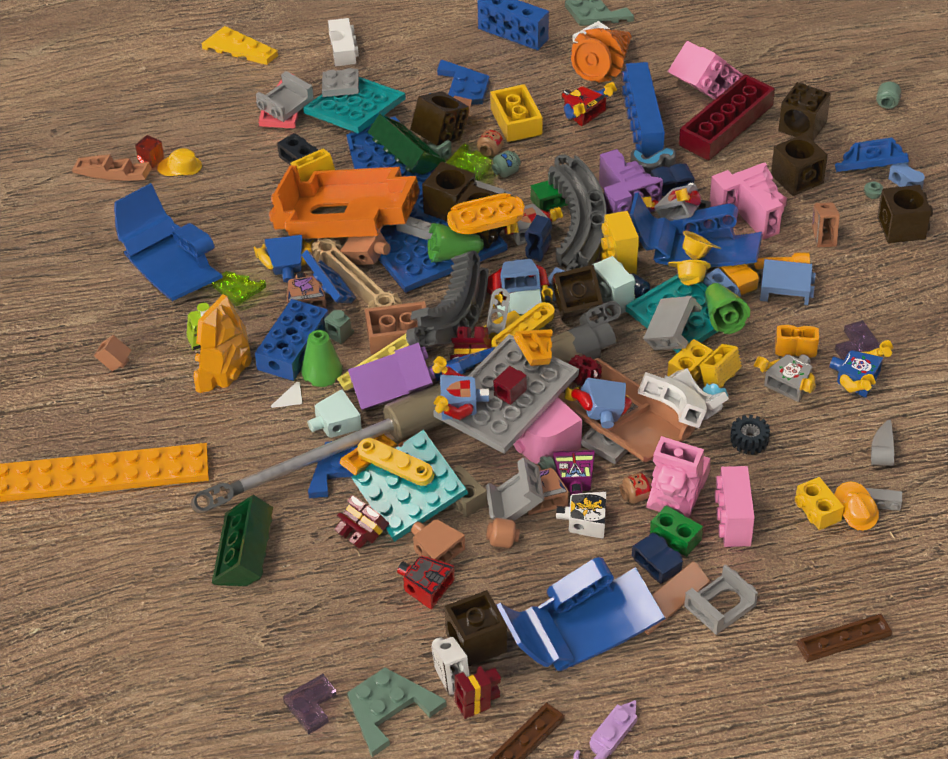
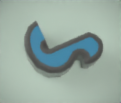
M665 147L652 156L645 158L642 153L634 149L630 155V162L637 161L639 165L643 166L645 173L651 175V171L655 168L675 165L676 151Z

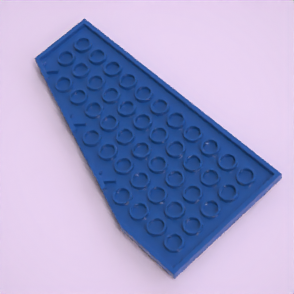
M395 116L391 117V119L400 122ZM372 125L359 134L355 132L346 134L354 169L400 167L402 177L416 176L420 194L410 213V217L448 226V222L427 215L423 211L422 184L434 170L424 175L417 172L412 174L407 171L405 164L397 162L394 159V155H390L383 150V145H379L372 140L373 136L368 133ZM383 225L380 232L390 245V252L388 255L381 254L378 260L405 293L447 276L454 271L451 268V265H454L452 260L431 262V259L428 257V240L397 231L396 225ZM499 235L497 241L493 242L489 249L483 247V250H480L478 254L480 261L507 251V243Z

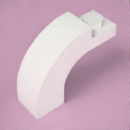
M688 368L676 371L669 376L687 385L703 398L707 406L703 420L722 410V403L729 399L725 392L710 395L701 390L695 383Z
M645 372L638 389V394L669 405L677 412L679 422L699 428L707 411L703 398L687 385L671 377L665 376L661 378Z

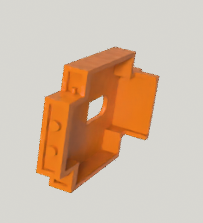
M292 165L288 167L274 194H272L271 201L274 206L269 213V219L273 223L274 230L285 229L289 236L302 235V239L378 236L383 225L406 224L418 199L420 189L417 177H402L400 167L314 171L308 181L301 182L297 165ZM347 206L344 213L312 214L313 210L320 207Z

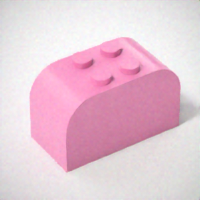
M557 397L513 445L519 453H522L535 464L540 462V457L551 456L553 459V452L577 451L581 448L582 419Z

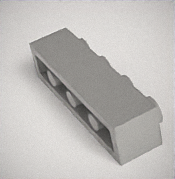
M409 216L406 224H396V230L428 240L432 236V233H429L432 223Z
M866 488L875 500L878 509L901 510L902 491Z

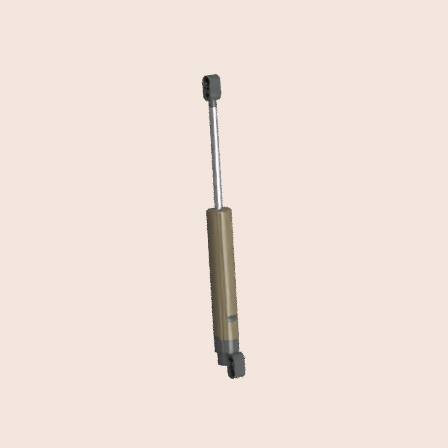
M609 301L594 307L581 315L579 326L552 336V356L566 363L571 358H574L575 355L582 356L584 354L593 360L600 358L602 349L616 343V337L609 322L620 316V305L617 302ZM606 308L612 311V316L607 314ZM596 315L598 316V319L595 321H590L589 319ZM474 369L464 372L462 375L468 376ZM440 383L386 404L383 409L385 420L233 483H220L197 493L191 499L192 509L197 513H204L226 504L233 496L359 445L366 438H376L390 432L395 440L402 442L410 439L422 430L426 432L446 424L434 417L433 412L437 406L433 402L437 396H441ZM220 489L222 492H227L226 496H220L213 500L212 496L219 493ZM198 497H204L207 500L205 508L198 506Z

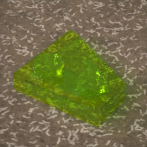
M229 271L222 273L223 278L211 283L212 287L221 294L226 295L235 306H238L266 288L264 280L259 282L251 281L249 276L237 275Z

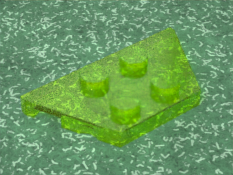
M463 143L446 163L475 173V180L480 181L491 168L492 160L483 156L477 150L473 153L468 149L469 145Z

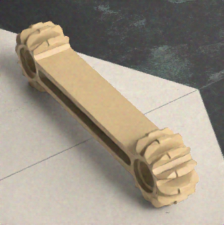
M324 238L323 240L317 239V242L312 243V256L317 262L319 260L323 261L327 266L336 271L345 283L368 304V308L402 304L397 293L393 294L391 290L384 292L340 252L342 245L339 240Z

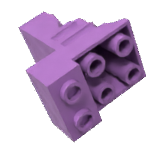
M617 149L600 154L599 184L604 189L606 214L628 211L630 215L634 195L639 192L641 197L651 196L652 200L657 201L662 199V178L651 177L650 174H646L643 166L639 165L637 161L626 163L622 153ZM648 207V210L650 212L656 211L651 209V207Z
M416 343L395 350V354L348 369L362 411L395 401L398 397H405L410 393L418 392L433 385L432 379H435L432 366L427 367L425 359L429 357L425 346L420 347V344Z

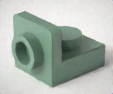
M449 140L437 146L433 143L428 145L444 159H448L452 155L451 141Z

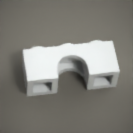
M349 18L328 20L335 66L356 64V57L359 56L354 34V26L350 25Z

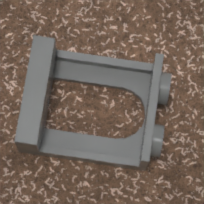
M725 564L722 575L699 592L693 588L686 592L684 607L717 635L756 607L758 592L753 585L748 584L735 570H732ZM724 591L737 593L740 596V603L724 615L709 603L710 600Z

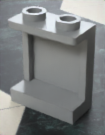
M287 71L281 74L282 83L268 94L256 93L257 107L282 122L314 100L312 85Z
M692 296L660 299L643 339L655 351L686 348L688 341L681 334L690 313L700 312L702 307Z
M523 457L517 462L519 473L499 487L491 483L486 485L489 515L492 520L502 518L515 521L544 501L539 466Z

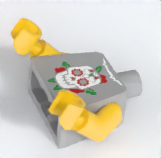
M785 355L783 358L771 362L764 357L758 356L753 365L760 368L761 372H766L764 386L797 402H800L805 391L811 393L816 389L815 376L812 374L813 367L810 365V358L806 355H800L798 359L791 355Z

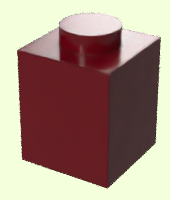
M511 366L507 367L493 380L494 396L511 405L527 390V375Z

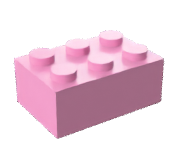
M748 466L721 467L720 476H716V487L719 490H715V503L719 505L717 507V520L721 522L719 524V538H723L724 547L751 546L754 510Z

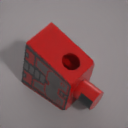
M420 556L413 565L402 561L397 569V573L404 576L405 592L431 610L455 580L453 565L425 556Z

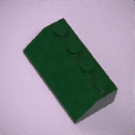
M380 113L368 131L373 136L372 140L375 143L383 145V150L390 155H394V159L400 164H405V169L412 174L417 172L424 175L436 169L441 162H446L444 158L404 124Z
M251 495L225 513L212 578V584L248 586L258 581L263 575L266 546L270 537L269 529L273 520V507L255 495Z

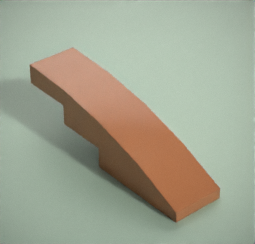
M108 154L78 158L72 171L76 174L100 179L133 181L146 180L152 167L149 162L132 164L130 158L113 160L111 155Z

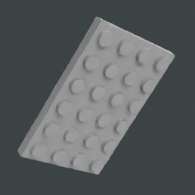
M509 334L467 376L475 378L476 389H489V402H476L477 413L467 416L462 420L455 418L442 420V413H437L435 410L433 411L434 417L505 454L579 375V369L552 356L549 365L530 366L516 343L514 336ZM509 366L527 375V390L511 405L494 396L493 380Z

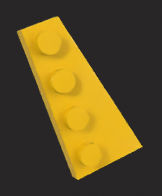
M226 26L202 43V49L209 50V48H212L221 54L228 52L237 58L244 56L249 61L268 65L278 57V50Z

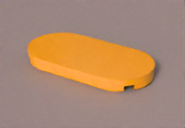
M507 193L496 194L453 206L451 211L448 212L447 222L448 226L457 233L474 234L517 223L524 216L525 205L522 199L517 196L512 197L511 194Z

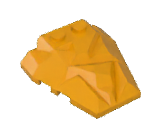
M222 294L198 320L196 343L201 345L200 354H195V361L199 362V368L197 371H194L193 378L196 392L199 393L212 391L217 385L222 388L229 387L252 361L246 327L229 298Z

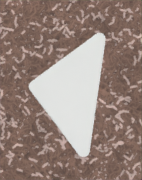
M296 382L271 407L302 404L300 382Z

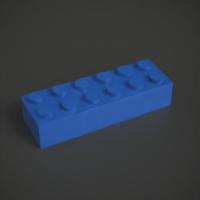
M648 62L627 63L626 70L622 72L623 82H625V85L622 86V96H625L624 104L625 108H628L627 118L630 120V131H634L632 138L633 143H636L635 149L642 153L645 158H648L664 148L665 131Z

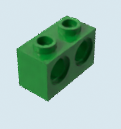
M667 505L651 521L650 534L655 533L663 537L671 549L678 551L686 557L702 541L703 526Z

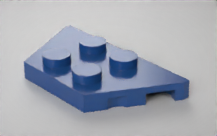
M892 137L854 143L850 150L843 155V161L835 164L836 172L856 169L864 170L876 166L884 167L890 164L909 162L907 152L904 153L902 147L896 144Z
M306 249L301 256L314 272V278L323 284L322 289L330 294L335 302L352 304L356 296L342 277L323 261L319 260L317 262L311 252Z
M495 347L448 360L445 367L449 366L457 373L462 374L466 372L465 370L471 369L476 366L475 364L482 362ZM442 372L434 373L437 381L440 380Z

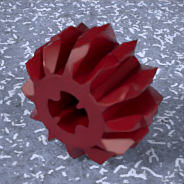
M583 354L582 356L575 355L568 362V364L579 369V375L572 381L577 386H583L587 378L601 379L602 366L598 364L597 360H593L591 357H586Z

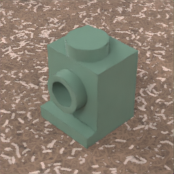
M334 310L324 318L325 331L334 341L342 344L354 334V330L351 329V320L343 311Z

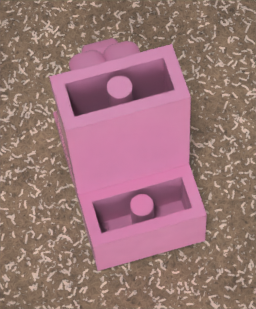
M686 41L668 70L669 73L679 80L691 85L714 100L743 76L741 72L729 65L717 54L704 47L700 48L689 41Z
M765 162L735 174H731L727 170L713 175L711 179V207L730 203L734 204L738 208V213L755 232L762 231V240L779 234L781 215L784 212L787 198L778 192L776 184L772 181V174Z
M661 436L653 454V462L656 466L653 471L652 489L646 508L660 512L667 505L690 518L699 493L703 489L709 475L710 458L704 456V449Z

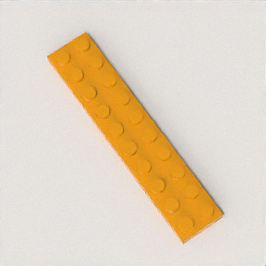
M207 443L0 464V502L209 481Z

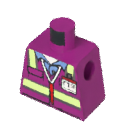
M594 450L553 452L556 473L568 492H570V496L591 490L594 471Z

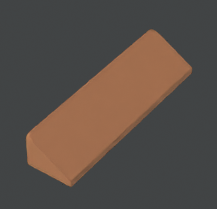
M692 561L652 595L666 619L644 631L647 635L685 604V594L688 590L693 588L699 592L710 584L709 578L696 562Z

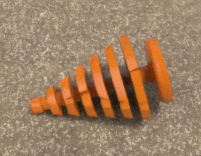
M604 28L583 30L587 33H579L575 38V41L578 43H573L571 61L573 68L583 79L597 82L612 81V78L609 76L617 77L621 72L632 38L629 32Z

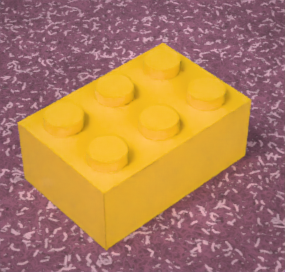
M525 84L490 92V109L507 142L542 135L543 117Z
M628 211L606 214L604 216V223L601 225L604 238H601L603 252L600 253L601 261L613 256L618 262L622 263L628 273L637 275L639 237Z

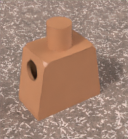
M380 232L378 236L349 237L340 252L355 265H373L381 254H389L390 245Z
M433 520L427 526L418 521L411 528V532L414 534V550L419 556L448 563L465 550V535L439 520Z

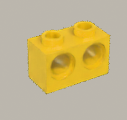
M693 339L687 344L686 348L678 352L668 362L667 376L669 377L676 371L688 368L694 381H698L701 376L699 364L706 357H709L713 350Z
M820 477L797 486L796 505L803 509L808 520L812 524L814 523L818 530L842 521L844 506Z

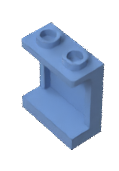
M764 259L760 301L768 302L769 293L805 297L804 305H808L809 298L814 296V286H811V284L815 283L816 273L812 272V264Z

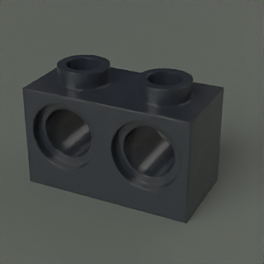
M296 133L277 142L279 157L289 165L295 160L318 151L315 146L309 144Z

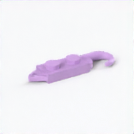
M636 700L621 706L617 704L592 735L590 748L596 754L594 759H606L609 754L611 755L635 725L638 717L636 715ZM576 750L573 759H579V750Z

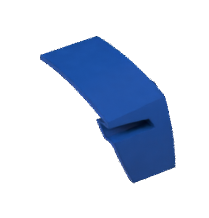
M151 183L115 201V227L119 241L126 248L124 254L143 276L168 299L174 301L223 278L221 273L209 265L205 253L215 248L211 237L191 223L182 227L175 224L172 218L166 214Z
M639 192L635 193L630 218L643 248L646 251L655 249L653 260L656 263L668 265V262L694 260L683 249L685 238L683 231L696 233L712 244L721 247V249L712 247L704 258L698 259L710 263L711 267L757 262L763 236L762 231L735 235L733 227L737 223L738 208L734 204H723L695 210L694 214L689 218L669 221L665 217L655 218L646 207Z
M601 557L590 560L551 585L546 592L549 600L539 606H533L525 611L518 612L503 605L501 602L497 604L517 645L537 663L544 667L553 664L557 671L565 670L606 652L666 619L636 567L614 579L610 569Z

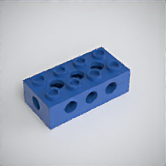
M478 0V29L539 50L549 39V11L520 0Z
M291 299L255 352L257 370L294 381L302 368L309 334L316 330L325 331L324 318L328 316V309Z

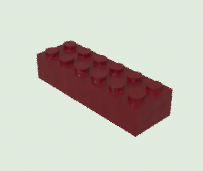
M744 74L680 128L679 146L710 161L773 106L775 88Z

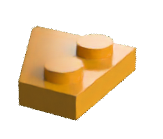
M552 329L516 331L514 339L530 366L550 364L552 359Z

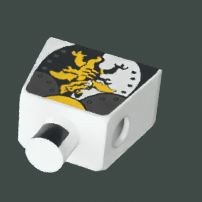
M606 492L572 494L570 497V507L557 506L556 519L569 520V532L604 539Z

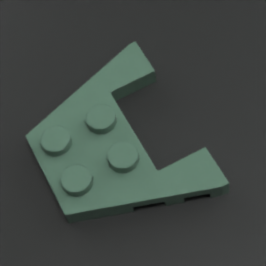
M602 0L565 1V8L580 26L592 25L597 21L601 23L602 21L619 23V20L626 19L627 22L634 21V15L627 7L611 12Z
M383 668L347 692L349 703L372 757L390 746L389 739L378 726L413 702L429 718L446 707V700L387 668Z

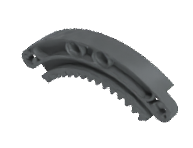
M558 155L554 160V167H549L548 184H553L554 189L558 188V193H562V198L565 199V203L568 204V209L570 210L571 225L569 226L567 237L564 238V243L561 242V248H556V261L558 265L562 266L565 264L567 266L566 271L590 266L597 262L602 251L601 238H604L601 225L604 223V216L606 215V203L601 186L589 167L576 155L574 159L568 155Z
M476 251L466 252L451 258L454 265H451V268L454 271L451 272L453 278L450 279L451 284L448 285L450 290L446 291L447 295L444 296V300H441L437 307L431 309L427 307L412 311L411 320L418 321V327L407 330L406 340L409 345L419 343L420 347L425 346L426 349L450 344L452 343L451 338H457L458 327H471L472 329L475 326L484 306L489 273L488 268H480V258Z

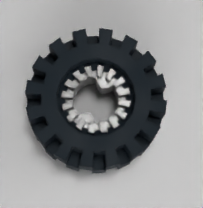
M743 415L742 420L740 417L736 418V422L734 421L731 426L730 442L734 448L737 447L739 452L744 450L743 454H747V451H750L751 455H754L755 451L761 453L762 449L765 450L769 443V424H766L764 419L760 421L759 416H756V419L753 418V415H749V418ZM751 433L754 436L749 437L748 435L746 436V434Z

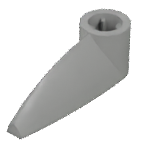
M891 419L887 420L878 429L873 438L871 465L894 466V442Z

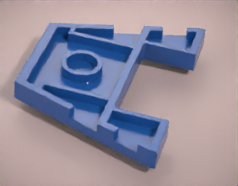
M440 60L437 74L454 77L448 95L471 99V105L483 104L490 76L445 60Z
M358 445L318 461L308 489L309 498L328 497L327 479L352 477L354 475L340 464V460L343 456L356 449Z

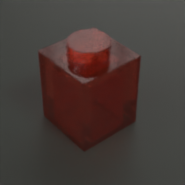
M146 135L135 145L139 163L149 162L150 166L154 168L164 159L162 141Z

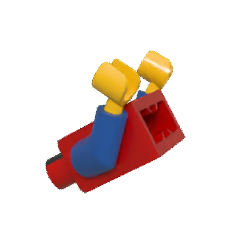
M614 82L606 84L604 89L600 91L591 90L584 86L579 87L573 92L569 89L564 90L561 97L564 99L563 109L566 118L569 120L573 119L583 127L605 112L606 97L612 96L613 92L617 91Z

